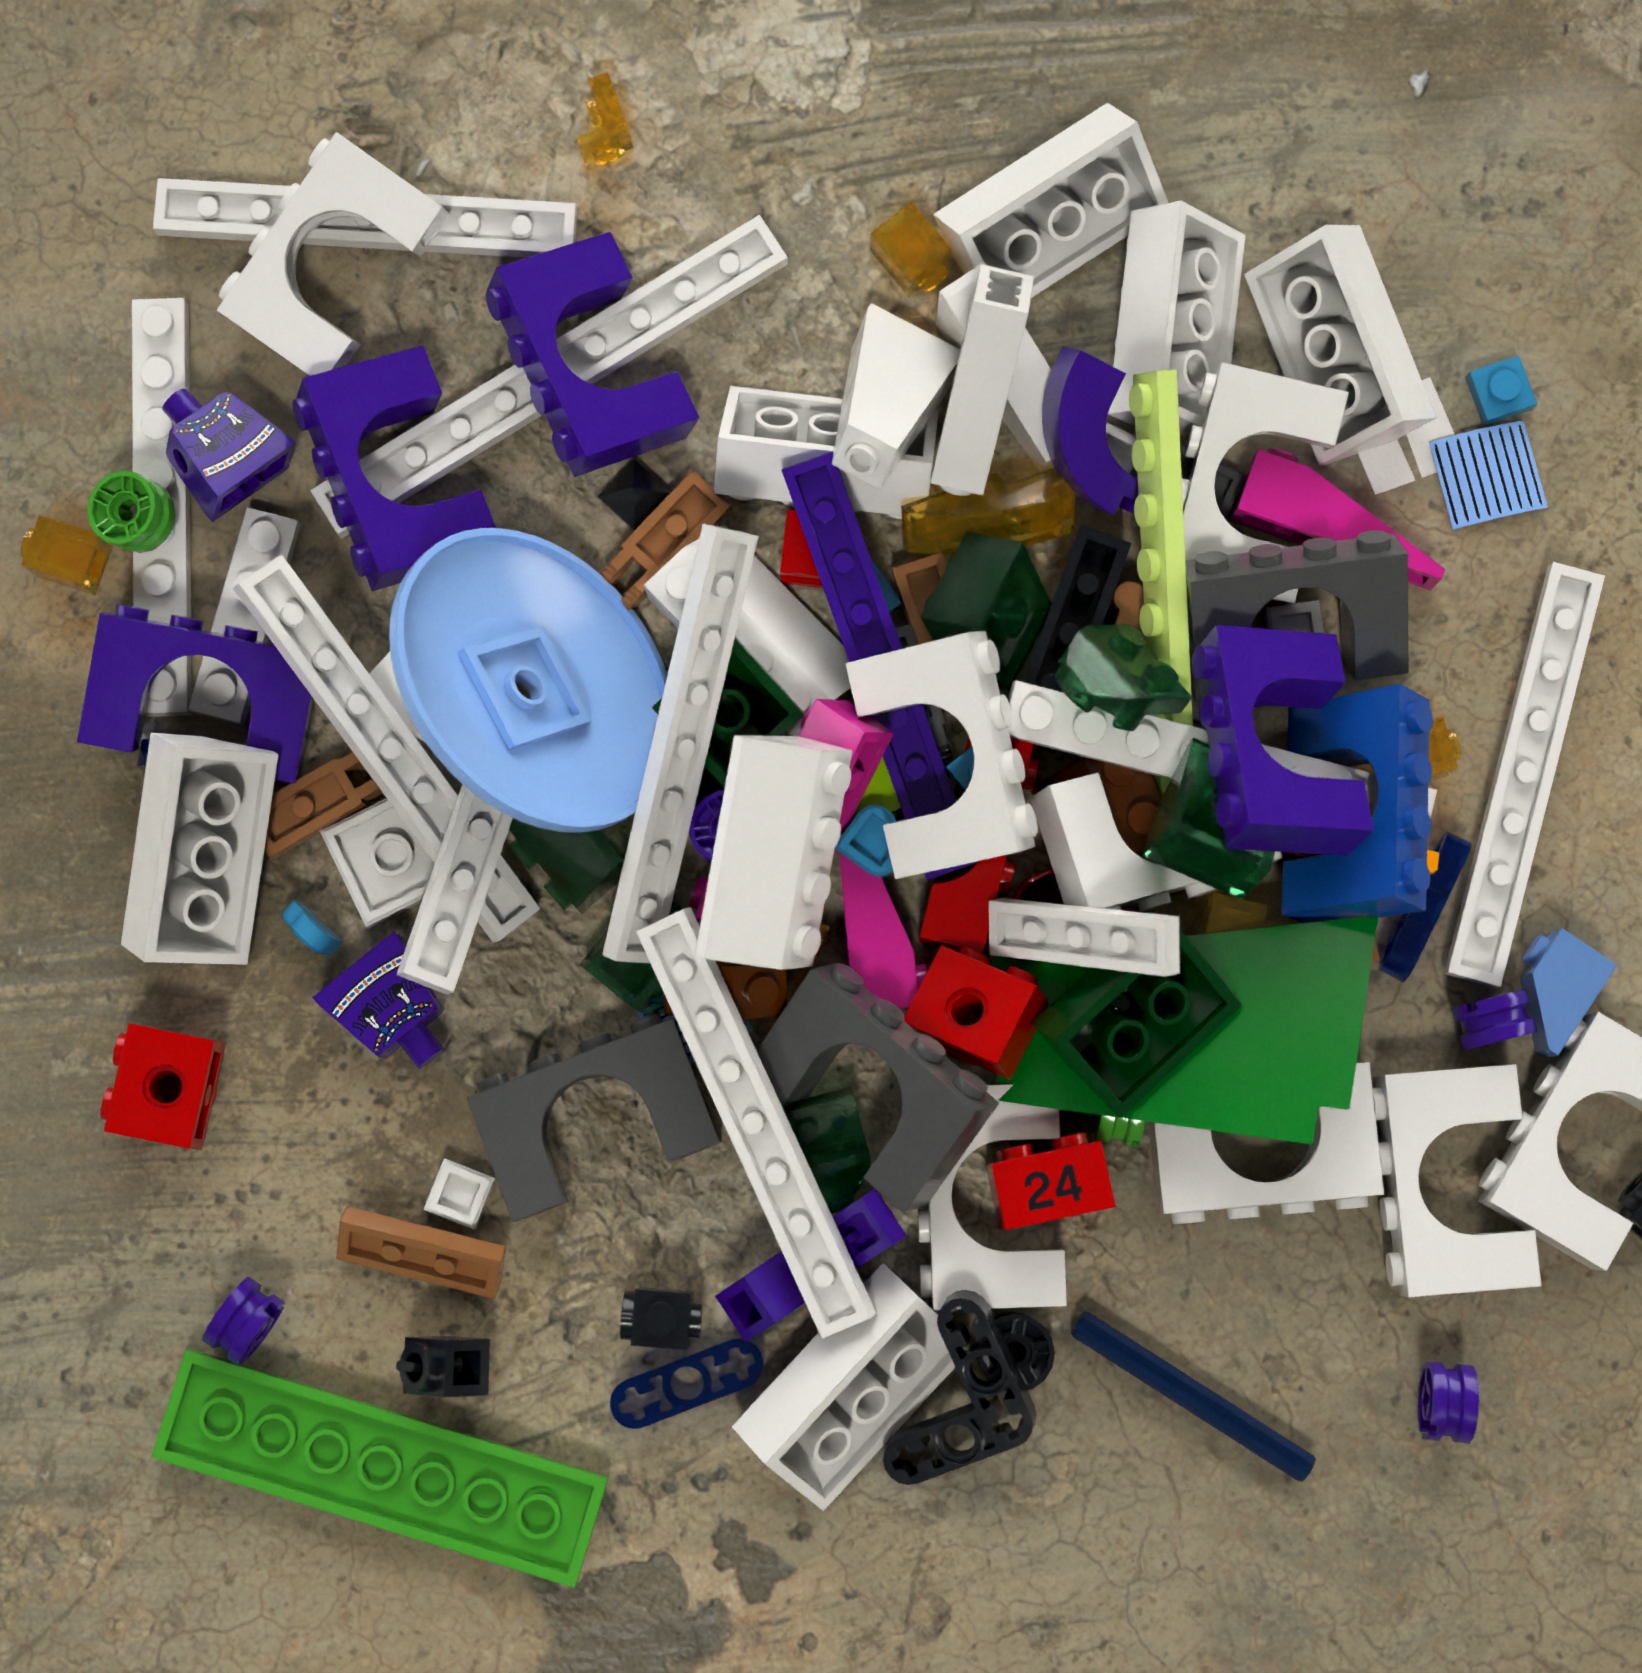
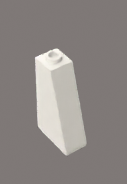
M980 265L939 291L935 325L947 342L960 350ZM1025 328L1002 420L1043 476L1055 468L1046 448L1042 426L1044 392L1052 370Z
M980 265L930 481L931 484L941 486L944 491L958 496H967L971 493L984 494L1029 314L1034 276L988 265Z
M871 303L867 308L851 350L832 465L880 490L947 394L955 376L960 349Z

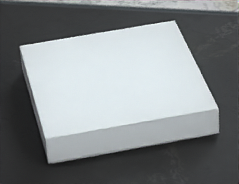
M387 798L320 831L355 906L368 929L422 902L435 863Z

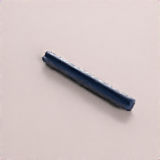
M1083 1312L1075 1322L1071 1331L1073 1338L1295 1480L1304 1481L1310 1474L1316 1459L1303 1448L1093 1314Z

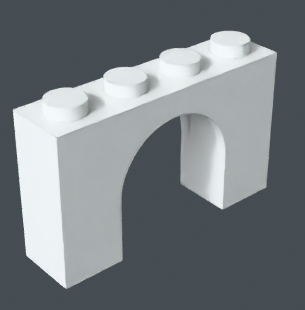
M335 132L330 141L326 138L323 139L313 150L308 160V165L312 167L301 185L294 183L285 192L278 205V209L282 213L271 229L263 228L254 238L248 251L252 258L241 273L235 271L226 280L219 293V298L223 301L217 308L218 312L309 376L347 366L361 344L316 313L306 303L299 291L295 274L296 258L308 234L317 226L331 219L341 217L359 218L377 226L421 257L450 214L438 203L337 132Z
M1224 362L1217 366L1215 374L1206 372L1198 404L1207 406L1202 427L1192 426L1185 456L1194 458L1189 479L1182 478L1185 560L1195 559L1198 554L1210 551L1223 552L1227 555L1246 553L1252 547L1264 544L1277 545L1281 548L1287 547L1248 537L1237 531L1226 521L1215 497L1214 486L1218 466L1226 452L1235 443L1254 435H1275L1325 448L1335 446L1349 392ZM1299 588L1286 591L1271 600L1295 604Z
M986 631L967 632L845 663L858 717L877 715L918 704L934 705L948 711L960 721L967 731L973 746L974 770L966 791L957 802L941 812L883 825L895 879L1013 854L1035 847L1033 837L1037 835L1038 831L1037 819L1032 806L1025 804L1021 782L1025 779L1024 763L1019 751L1012 747L1008 730L1012 726V711L1006 696L1000 695L995 674L1000 670L999 655L993 641L987 639Z
M1099 773L1049 785L1030 797L1065 905L1122 911V907L1138 903L1140 912H1145L1172 903L1169 894L1186 890L1187 897L1190 899L1220 889L1217 880L1233 876L1235 885H1240L1266 876L1264 866L1283 858L1281 852L1226 849L1223 827L1218 824L1216 817L1217 791L1196 786L1197 809H1189L1192 818L1191 842L1185 856L1177 865H1159L1149 862L1135 854L1125 844L1116 828Z
M1596 1012L1583 1017L1565 1044V1050L1555 1067L1551 1064L1547 1065L1538 1077L1533 1087V1092L1538 1097L1529 1113L1522 1111L1523 1119L1514 1120L1506 1135V1139L1511 1141V1144L1502 1160L1493 1159L1483 1173L1479 1186L1485 1190L1478 1202L1525 1230H1535L1536 1237L1591 1270L1607 1271L1631 1229L1633 1222L1577 1189L1565 1175L1557 1153L1558 1131L1565 1115L1578 1101L1591 1094L1602 1093L1612 1095L1642 1111V1037L1600 1012Z
M1369 1062L1356 1063L1350 1108L1344 1110L1320 1106L1318 1108L1313 1143L1309 1145L1304 1158L1289 1174L1274 1181L1257 1182L1244 1178L1232 1171L1218 1155L1213 1144L1211 1130L1148 1122L1157 1214H1172V1224L1205 1222V1211L1226 1209L1227 1219L1260 1217L1259 1206L1281 1204L1282 1215L1315 1212L1314 1201L1335 1199L1336 1210L1369 1207L1368 1196L1384 1195Z
M1517 1065L1390 1074L1374 1077L1375 1088H1372L1375 1116L1376 1120H1379L1381 1142L1378 1143L1382 1175H1385L1387 1197L1380 1199V1217L1384 1231L1391 1230L1393 1253L1386 1254V1273L1389 1285L1397 1286L1398 1296L1404 1297L1541 1286L1535 1230H1512L1476 1234L1456 1232L1441 1224L1430 1213L1422 1199L1419 1188L1418 1176L1422 1157L1430 1143L1444 1131L1464 1124L1523 1119Z
M1014 1084L987 1085L988 1090L986 1092L998 1101ZM998 1101L999 1104L928 1203V1209H918L919 1243L929 1242L930 1265H920L921 1298H931V1308L933 1310H940L947 1297L960 1290L978 1293L986 1300L990 1308L1067 1306L1065 1250L1000 1251L989 1249L968 1236L960 1226L952 1205L953 1181L960 1165L967 1156L977 1148L992 1142L1052 1140L1060 1138L1059 1109Z

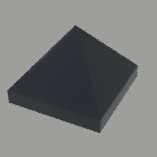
M633 459L600 493L598 498L635 531L671 492Z

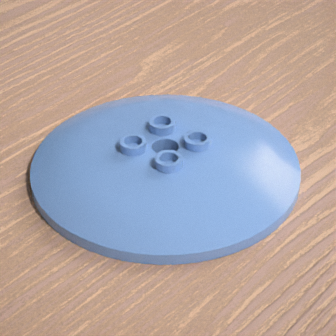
M479 528L451 535L436 543L417 559L407 571L398 587L390 616L389 642L394 675L403 702L422 738L440 762L468 790L500 812L521 822L557 832L580 833L611 827L636 812L658 714L651 707L662 698L668 675L663 660L653 639L633 609L628 611L622 602V595L586 562L560 546L535 535L502 528ZM515 682L525 685L531 699L524 697L518 691Z

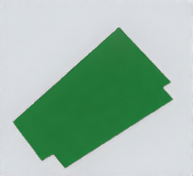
M1373 915L1186 936L1242 1005L1121 1118L1312 1144L1318 1108L1320 1106L1344 1110L1350 1108L1378 916ZM1004 956L992 957L990 966L1007 972L1008 968L1013 966L1033 975L1039 981L1038 988L1049 1002L1048 1007L1091 968ZM981 1009L980 1018L982 1017L984 1009ZM1037 1030L1032 1036L1011 1080L999 1075L997 1076L996 1085L1014 1084L998 1101L1119 1118L1063 1062Z

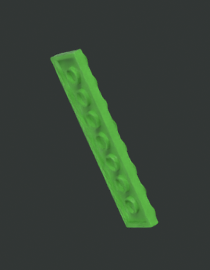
M191 1348L185 1349L151 1458L573 1588L577 1585L609 1480V1476L243 1364L237 1366L230 1360Z

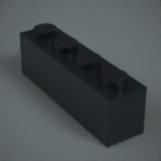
M1080 525L1024 683L1077 696L1132 543ZM1036 744L1033 745V747L1044 750L1052 754H1055L1056 750L1052 748Z

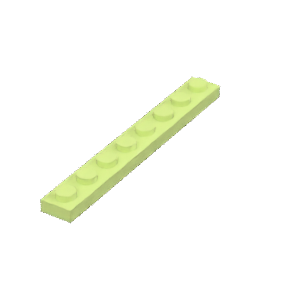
M1156 370L1133 374V386L1129 393V407L1132 415L1135 417L1136 441L1132 446L1131 455L1133 467L1138 473L1139 494L1134 504V515L1138 526H1140L1141 551L1137 557V572L1139 578L1143 581L1144 605L1140 610L1139 622L1146 641V660L1142 666V679L1145 688L1148 690L1149 713L1147 715L1193 726L1177 370ZM1152 775L1168 809L1176 811L1197 809L1195 785Z

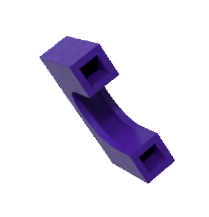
M611 231L496 267L486 290V303L489 312L494 320L501 321L508 336L510 356L518 368L523 367L531 384L530 396L532 403L540 415L545 414L553 431L552 442L555 452L562 462L568 463L574 477L686 439L700 418L678 371L623 389H605L591 385L576 376L567 367L559 353L556 343V326L572 316L618 302L622 299L633 278Z
M423 345L302 378L297 397L293 400V411L296 421L302 431L309 430L315 448H312V459L316 472L321 479H328L334 496L331 497V507L335 520L340 528L347 527L353 545L350 547V554L354 568L360 577H367L372 591L401 583L407 571L417 559L441 540L466 530L496 528L481 490L425 506H408L396 503L382 496L370 485L362 472L358 458V445L366 436L380 428L433 414L442 391Z
M117 604L115 613L104 612L99 614L77 743L130 753L140 749L149 694L156 677L168 664L180 657L188 655L208 656L220 660L231 667L242 679L248 690L251 701V720L246 746L278 753L275 780L289 783L297 782L301 775L314 698L274 644L256 641L258 631L242 627L225 625L224 634L202 630L203 620L185 616L171 615L170 624L148 620L150 610L134 606Z
M1215 625L1204 641L1196 647L1192 657V671L1195 678L1199 680L1202 698L1200 720L1202 725L1207 728L1210 746L1208 769L1210 774L1215 777L1218 795L1216 817L1218 824L1223 827L1226 849L1349 856L1374 831L1365 781L1309 777L1286 769L1276 762L1263 748L1253 724L1254 707L1274 705L1322 709L1345 684L1337 635Z

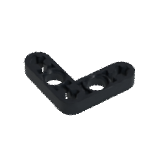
M960 1290L949 1295L943 1303L937 1318L941 1337L972 1403L903 1428L892 1436L884 1451L883 1463L886 1472L898 1483L912 1485L932 1479L1018 1447L1026 1442L1032 1434L1037 1416L1034 1403L988 1303L981 1295L974 1291ZM957 1307H961L965 1314L974 1312L977 1316L971 1326L977 1343L968 1350L963 1349V1347L968 1345L971 1338L964 1323L954 1324L952 1322ZM984 1336H987V1338L989 1339L980 1341ZM978 1356H991L1001 1365L1002 1376L996 1381H983L973 1372L972 1361ZM1007 1387H1010L1011 1390H1007L1003 1401L1008 1412L1011 1415L1020 1413L1022 1416L1015 1430H1013L1009 1423L1000 1424L998 1422L1003 1410L998 1394ZM992 1396H994V1397H993L992 1399H990V1400H987V1399H986V1397H992ZM952 1425L965 1426L974 1436L975 1443L973 1447L962 1451L954 1449L945 1439V1430ZM929 1434L932 1435L934 1449L924 1452L920 1456L916 1467H913L910 1460H899L898 1457L903 1446L906 1445L911 1453L926 1449L931 1440Z

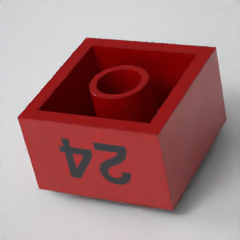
M1084 1132L1048 1140L1051 1151L1033 1155L1031 1144L995 1151L997 1162L987 1164L985 1167L998 1228L1010 1230L1116 1207L1102 1141L1088 1143L1086 1133Z

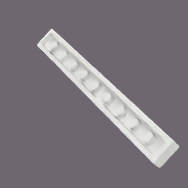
M758 215L557 338L556 343L559 353L567 367L576 376L592 385L788 264V257L761 216ZM513 365L360 459L359 463L362 472L370 485L387 499L401 503L542 416L536 411L530 396L531 384L523 367L518 368L516 365ZM326 480L311 489V493L339 537L342 539L349 535L347 527L340 528L333 515L331 497L334 494L329 481Z

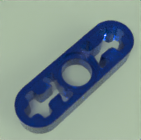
M1445 831L1433 850L1434 852H1439L1437 871L1430 875V885L1426 891V911L1402 914L1378 966L1379 971L1401 982L1407 980L1468 858L1472 847L1471 842L1448 831Z
M741 1337L732 1338L625 1379L614 1389L611 1395V1413L622 1426L630 1429H639L750 1387L759 1379L763 1371L764 1357L762 1351L751 1340L745 1342ZM738 1347L742 1355L750 1353L753 1355L755 1363L748 1366V1377L739 1379L736 1371L728 1372L718 1377L724 1387L713 1390L712 1374L707 1365L702 1361L703 1358L714 1356V1367L730 1360L729 1350ZM692 1367L702 1375L703 1389L695 1398L684 1399L673 1391L671 1384L672 1376L679 1368ZM658 1375L662 1376L663 1393L673 1407L662 1410L660 1398L648 1403L644 1407L645 1416L637 1418L633 1411L624 1412L622 1410L621 1403L628 1398L626 1389L635 1387L638 1394H646L657 1388L651 1381V1378Z

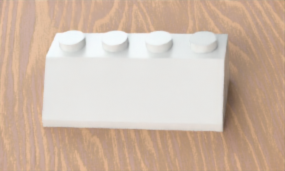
M1106 103L933 215L953 259L964 274L985 262L988 266L1034 276L1032 298L1129 235L1132 210L1166 204L1168 200L1138 122L1109 103Z
M1183 201L1131 211L1113 367L1126 373L1111 404L1108 415L1135 426V417L1132 415L1129 407V393L1133 386V374L1156 370H1177L1180 434L1190 435L1193 425L1202 427L1207 406L1198 404L1205 374L1206 372L1215 374L1217 366L1221 362L1231 364L1245 234Z
M1324 225L1244 274L1284 377L1349 392L1336 445L1325 448L1311 444L1319 466L1327 465L1358 454V452L1395 441L1437 418L1360 225Z
M730 386L718 435L714 494L729 495L737 500H752L756 498L781 501L788 506L794 507L781 470L832 451L834 453L843 399ZM939 410L933 412L880 490L839 469L854 513L865 511L887 514L895 519H909L912 517L926 519Z
M699 539L682 548L644 584L647 598L677 629L680 624ZM754 555L735 636L805 713L813 706L816 699L846 700L852 694L845 665L849 660L844 646ZM801 721L787 736L799 735Z
M150 733L121 945L143 962L247 965L278 753L203 736Z
M734 735L695 956L703 959L779 970L813 966L814 957L818 952L821 942L819 930L824 903L831 889L829 876L834 849L841 835L840 816L844 795L851 781L850 762L853 750L800 736Z
M884 1263L863 1283L876 1314L869 1320L823 1339L818 1333L732 1426L766 1466L822 1511L833 1502L955 1368L938 1329V1314ZM968 1343V1345L966 1347H963V1349L968 1350L971 1347V1345Z

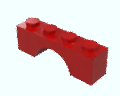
M969 735L967 738L965 751H967L972 746ZM1010 738L1013 749L1019 751L1024 763L1025 779L1021 782L1022 790L1033 791L1040 764V759L1031 758L1034 744ZM956 783V788L959 789L960 791H962L961 788H960V787L957 785V783ZM1007 855L981 860L969 872L957 879L932 884L918 942L936 947L942 945L957 952H960L961 948L965 946L983 954L985 945L989 946L988 901L995 900L998 893L1008 895L1015 863L1007 862Z

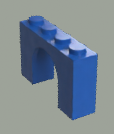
M1395 684L1331 698L1322 709L1288 707L1287 751L1347 767L1371 764L1378 782V800L1372 817L1374 831L1349 856L1326 854L1283 862L1282 915L1301 923L1373 915L1382 918L1426 911V891L1430 885V873L1427 866V837L1431 831V819L1428 813V784L1432 778V767L1429 760V731L1433 725V715L1429 699L1402 684Z

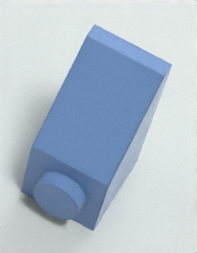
M1563 928L1552 931L1547 936L1541 933L1538 934L1522 957V960L1528 965L1519 977L1522 990H1527L1530 1001L1526 1005L1528 1017L1535 1018L1538 1032L1531 1033L1535 1052L1543 1058L1560 1054L1617 967V964Z

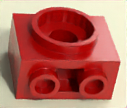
M941 945L905 1014L904 1021L919 1034L928 1035L938 1041L944 1047L946 1053L957 1057L964 1063L978 1066L1011 1080L1036 1031L1031 1023L1049 1005L1048 1000L1037 986L1039 983L1038 979L1028 972L1010 966L1007 972L990 966L991 960L969 947L963 946L960 952ZM976 1009H984L982 1017L978 1022L970 1026H963L964 1018L969 1012Z
M128 1023L126 1034L121 1033L118 1036L114 1047L113 1064L118 1066L114 1088H107L101 1103L100 1116L101 1119L106 1120L103 1132L188 1149L202 1150L211 1108L217 1095V1081L226 1043ZM176 1073L181 1080L182 1091L175 1101L167 1103L161 1097L160 1084L167 1075Z

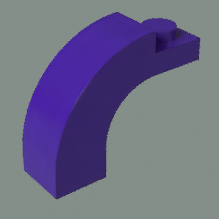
M1063 346L1048 378L1042 406L1043 435L1051 462L1064 483L1085 503L1111 515H1115L1118 507L1134 515V504L1139 495L1138 478L1127 473L1116 462L1110 452L1106 437L1108 412L1126 373L1082 350Z
M873 1189L833 1216L856 1268L906 1236V1233L894 1217L893 1212L876 1189ZM782 1251L715 1295L745 1342L768 1329L805 1303Z

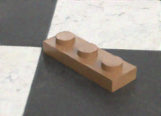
M346 1206L339 1225L336 1259L495 1299L501 1284L506 1246Z

